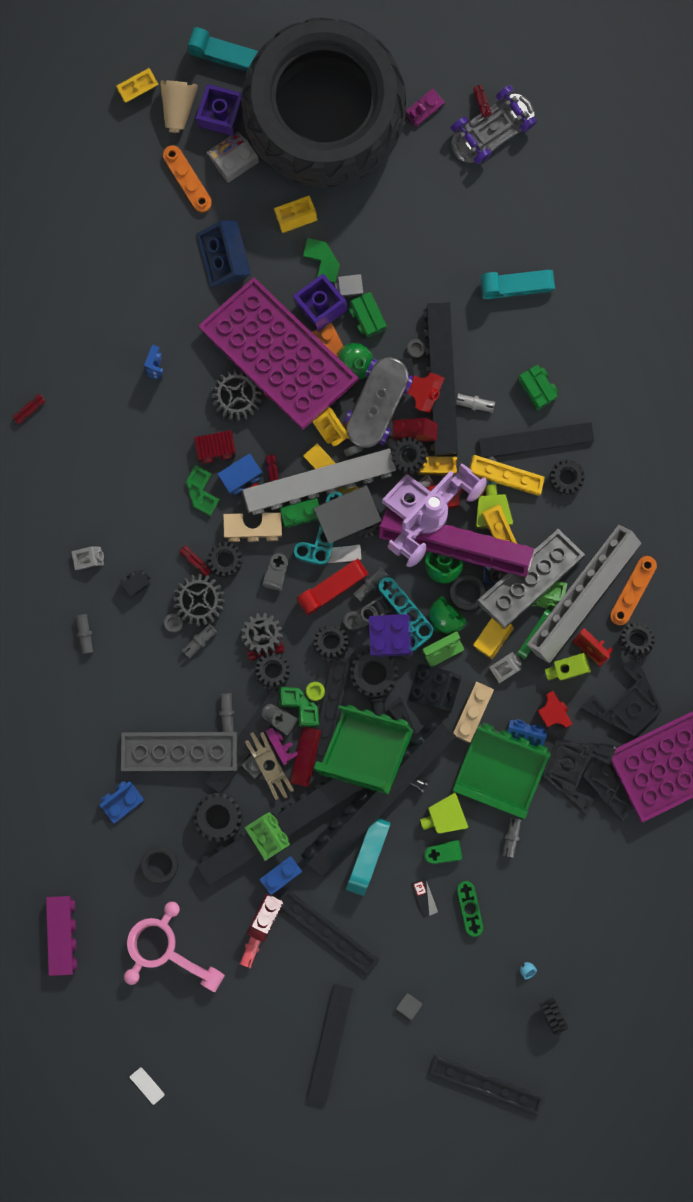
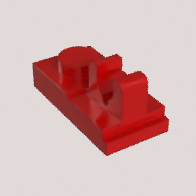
M585 628L572 640L599 667L610 657L609 654L613 650L611 647L606 650L602 646L604 641L598 642Z

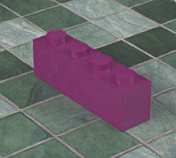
M72 896L46 897L49 976L73 975L74 970H77V958H74L73 952L77 950V941L73 939V931H76V920L72 919V911H75V900H72Z

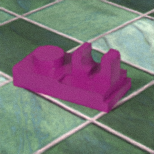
M432 88L406 110L405 116L417 127L440 109L445 102Z
M270 728L265 731L284 765L298 756V752L287 754L288 748L293 743L289 742L283 746L281 743L283 737L278 729Z

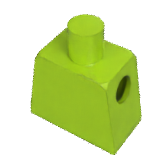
M496 484L486 485V496L478 497L475 528H488L481 512L497 504L500 505L509 527H512L513 520L506 494L497 495Z
M584 653L555 661L554 667L545 669L548 680L559 678L560 681L591 673L586 654ZM568 665L569 672L564 673L562 668Z
M456 793L429 807L430 816L420 819L423 830L435 827L437 834L468 828Z

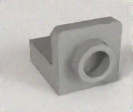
M91 546L72 551L75 570L104 565V554L101 547Z
M513 652L489 667L499 683L523 669L520 658Z

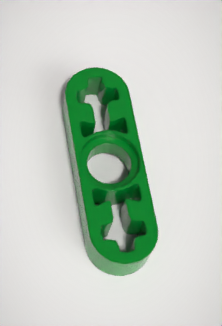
M545 610L516 655L523 660L531 651L527 643L550 615V610Z
M462 881L457 886V893L466 932L470 936L476 937L483 932V924L475 887L469 881ZM464 884L467 887H471L468 894L469 897L473 896L474 900L462 902V898H466L465 893L460 891ZM473 903L476 910L473 914L465 912L466 904ZM478 915V919H474V921L480 928L477 929V933H474L472 930L469 931L472 923L471 920L467 921L466 917L471 918Z

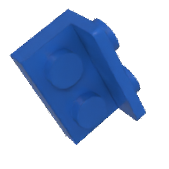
M155 345L151 346L144 364V371L148 377L157 380L158 377L162 379L164 373L163 369L159 368L162 354L160 353V348Z
M516 719L510 720L507 732L512 734L511 737L519 740V737L529 740L531 745L537 747L540 744L544 746L547 730L540 725H529L522 720Z
M123 781L116 787L117 791L114 794L108 793L100 799L102 802L99 805L100 808L103 809L114 824L145 800L130 781L128 783Z

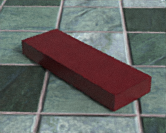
M308 727L302 728L297 750L298 756L295 759L290 783L309 787L321 730Z

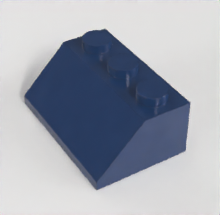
M219 221L196 234L210 288L237 282L251 275L237 221Z

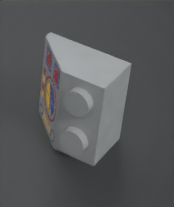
M238 131L235 133V136H229L206 152L227 183L259 163L257 154Z

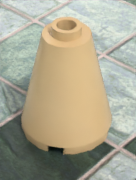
M161 80L165 128H169V132L180 133V130L185 129L198 85Z

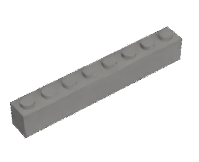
M382 450L243 489L242 494L247 512H253V515L263 513L264 508L271 507L274 510L283 507L282 503L289 502L292 505L301 502L300 498L308 496L309 500L319 497L321 492L326 491V494L337 492L338 487L344 486L345 489L355 487V483L363 481V484L373 482L374 477L381 476V479L391 477L392 472L396 471L394 462L391 459V450Z
M621 525L616 527L527 643V646L536 656L548 663L553 660L638 549L641 542L631 530Z

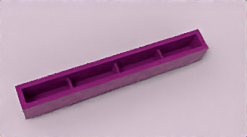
M387 509L380 525L379 538L394 542L401 534L404 519L392 510ZM445 524L436 532L420 533L414 539L419 545L425 543L426 551L526 578L534 556V548L526 545L512 543L507 540L497 539L489 535H482Z

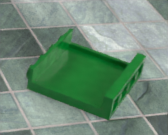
M339 705L338 708L342 711L341 717L323 762H316L314 769L320 775L389 794L412 736V728L408 725L407 721L402 719L396 721L384 714L377 716L369 710L359 711L351 705H347V707Z
M478 724L454 784L453 791L525 819L551 752L543 745L538 744L537 747L531 745L530 741L525 738L519 737V740L511 737L512 734L507 731L501 730V732L493 730L494 727L489 724Z

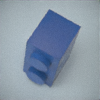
M250 453L218 473V477L230 495L240 494L246 485L250 483L254 485L261 480L260 476L263 475Z
M290 856L259 880L270 895H272L300 874L302 870Z

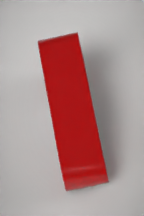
M356 559L314 588L308 589L299 595L296 600L306 615L309 616L363 580L369 573L360 560Z

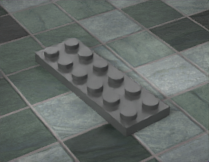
M557 529L534 549L533 561L527 578L507 573L477 600V604L505 629L585 557V554Z
M122 732L121 771H237L238 733Z

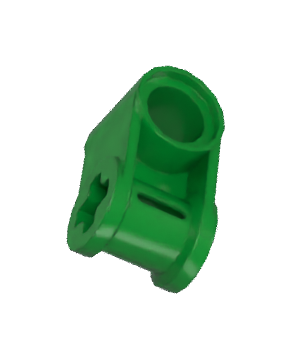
M459 840L428 847L424 852L425 860L428 863L437 864L463 859ZM431 850L438 852V856L435 857L434 861L433 858H429Z

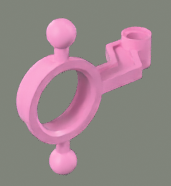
M168 902L165 905V914L161 920L154 918L144 919L138 922L129 933L127 940L128 952L136 962L133 968L127 970L124 974V980L129 985H134L139 981V971L142 966L148 968L158 967L169 959L189 972L203 978L200 984L213 992H216L225 975L211 966L207 971L174 952L175 936L168 923L180 911L179 905L176 902ZM158 926L165 931L168 937V948L161 958L148 961L139 954L137 939L144 929Z

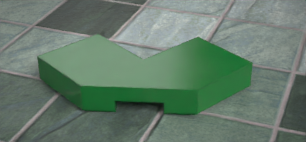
M307 238L303 257L321 261L317 278L324 274L332 284H335L340 264L326 242Z
M195 465L186 480L193 507L211 517L220 499L204 491L212 473Z
M280 687L278 689L280 707L298 708L299 726L315 728L319 726L318 707L313 702L311 703L299 688Z

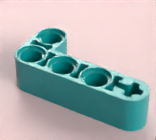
M198 27L193 28L187 46L188 52L193 56L246 72L258 53L256 50L210 37L208 31Z
M553 270L507 275L489 272L482 274L480 277L483 299L544 293L555 290Z
M339 492L330 493L326 502L330 501V499L333 500L335 497H340L342 494ZM321 525L315 545L305 542L295 545L294 555L297 560L318 566H324L328 563L334 542L324 543L321 541L320 537L324 534ZM300 547H305L308 553L306 556H299L297 550ZM318 552L326 554L327 557L324 561L316 559Z
M383 578L379 583V591L397 614L415 612L418 616L415 621H411V638L415 642L412 652H414L432 637L433 627L392 578ZM384 583L392 584L391 590L395 594L392 596L391 599L389 598V596H391V592L388 589H386L385 591L383 590ZM397 597H402L405 599V604L399 607L395 605L394 600ZM421 627L429 628V635L421 636L419 633Z
M378 818L368 828L348 881L347 891L364 897L391 822Z

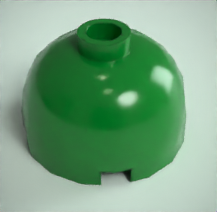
M349 343L341 347L337 352V357L359 380L366 378V372L373 359L369 349L359 343Z
M428 551L425 559V570L433 581L446 584L455 581L460 576L463 560Z
M439 597L430 607L429 618L435 632L439 633L441 631L443 634L450 635L461 630L466 625V620L457 608L454 610L450 606L452 603L444 597Z

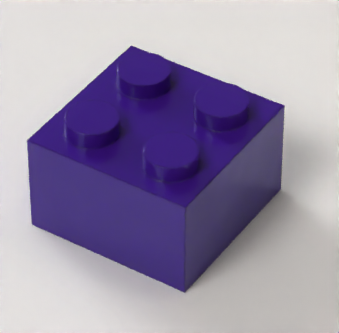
M207 84L196 116L198 127L235 136L242 114V93Z
M324 274L293 295L295 305L317 332L348 310L346 300Z
M408 614L369 616L371 656L412 655L411 617Z

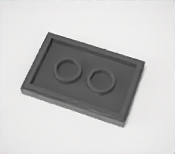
M367 485L314 507L328 543L382 521Z

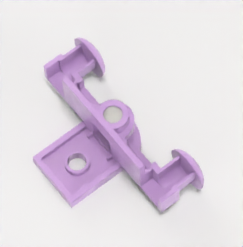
M461 464L459 472L454 477L453 472L450 471L430 492L406 474L382 500L384 505L404 519L401 534L394 542L392 540L389 541L388 549L397 556L402 553L409 559L407 567L416 565L426 552V544L422 543L419 545L414 539L420 533H433L444 526L448 515L447 504L461 488L469 493L467 501L476 500L486 487V478L484 477L480 480L472 474L469 468ZM406 496H411L414 498L415 501L412 503H408L404 500V498Z

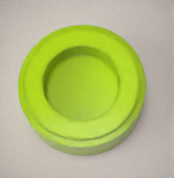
M311 682L308 684L306 695L310 700L319 701L324 697L325 689L321 683Z

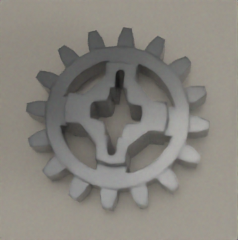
M257 613L255 619L250 616V623L244 622L246 628L241 629L242 634H244L241 636L242 641H246L244 643L245 647H250V652L257 650L258 655L261 654V651L267 654L269 649L274 652V646H280L279 640L283 639V635L280 634L283 632L282 627H278L280 625L279 620L274 622V616L272 615L270 618H267L266 613H264L263 617H260L259 613ZM272 627H273L274 630H275V635H274V636H273V634L270 632ZM250 632L254 635L253 641L250 639Z

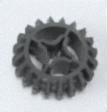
M234 369V375L227 371V378L221 374L222 382L215 381V384L219 387H212V391L216 392V394H212L211 398L218 399L213 402V406L220 405L216 411L219 413L224 410L222 417H226L229 413V420H232L234 415H236L237 421H240V415H243L246 420L248 419L247 412L251 416L254 415L252 408L259 410V406L255 403H262V399L257 397L263 396V392L257 391L260 388L254 385L255 383L248 376L245 377L242 371L240 375H238L237 369ZM242 381L237 387L227 386L230 382ZM247 384L253 391L252 400H249L244 395ZM223 390L230 396L227 406L221 399ZM238 392H240V396H242V398L236 397V399L233 400L234 395L232 393L237 394ZM238 403L247 405L242 409H232Z
M198 574V580H195L194 575H191V582L184 578L186 585L183 586L179 583L178 586L182 590L174 591L179 595V597H173V601L179 602L174 605V608H181L177 615L179 616L184 613L185 615L182 617V620L185 621L189 617L190 625H192L194 620H196V626H200V620H203L204 625H207V618L214 622L212 615L214 614L216 617H219L220 614L216 610L223 611L224 609L219 605V603H225V599H219V597L224 595V592H217L221 586L217 585L214 587L215 579L209 583L208 575L204 580H202L201 574ZM195 585L206 586L198 593L189 589ZM210 590L213 591L215 596L213 607L206 601ZM185 593L192 599L188 610L185 609L183 604ZM194 596H203L204 598L202 600L204 601V604L197 603L196 605L194 603L196 602ZM198 608H204L209 611L204 615L192 614Z

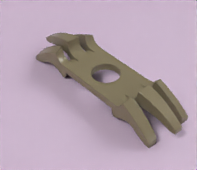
M254 732L250 733L258 751H254L248 740L245 743L257 762L275 800L279 798L272 785L273 783L276 784L283 797L287 798L280 780H284L291 792L294 789L279 765L264 732L260 733L266 746L264 748ZM266 760L274 762L272 770L264 769L263 764Z

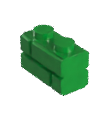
M371 292L350 301L351 307L348 309L352 318L356 317L359 322L356 326L360 335L364 334L366 338H369L387 329V325Z
M539 365L518 376L520 384L537 411L558 398L557 393H559L554 383L550 384L547 380L549 376L545 368H540Z
M318 499L281 507L280 511L285 529L309 523L312 520L317 521L318 518L314 507L319 506Z

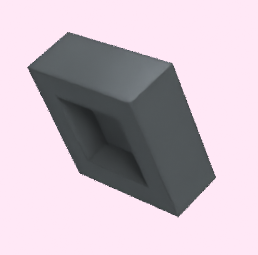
M406 993L396 1009L412 1020L423 1003Z

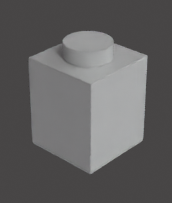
M361 274L338 277V283H335V288L344 299L357 298L363 295Z

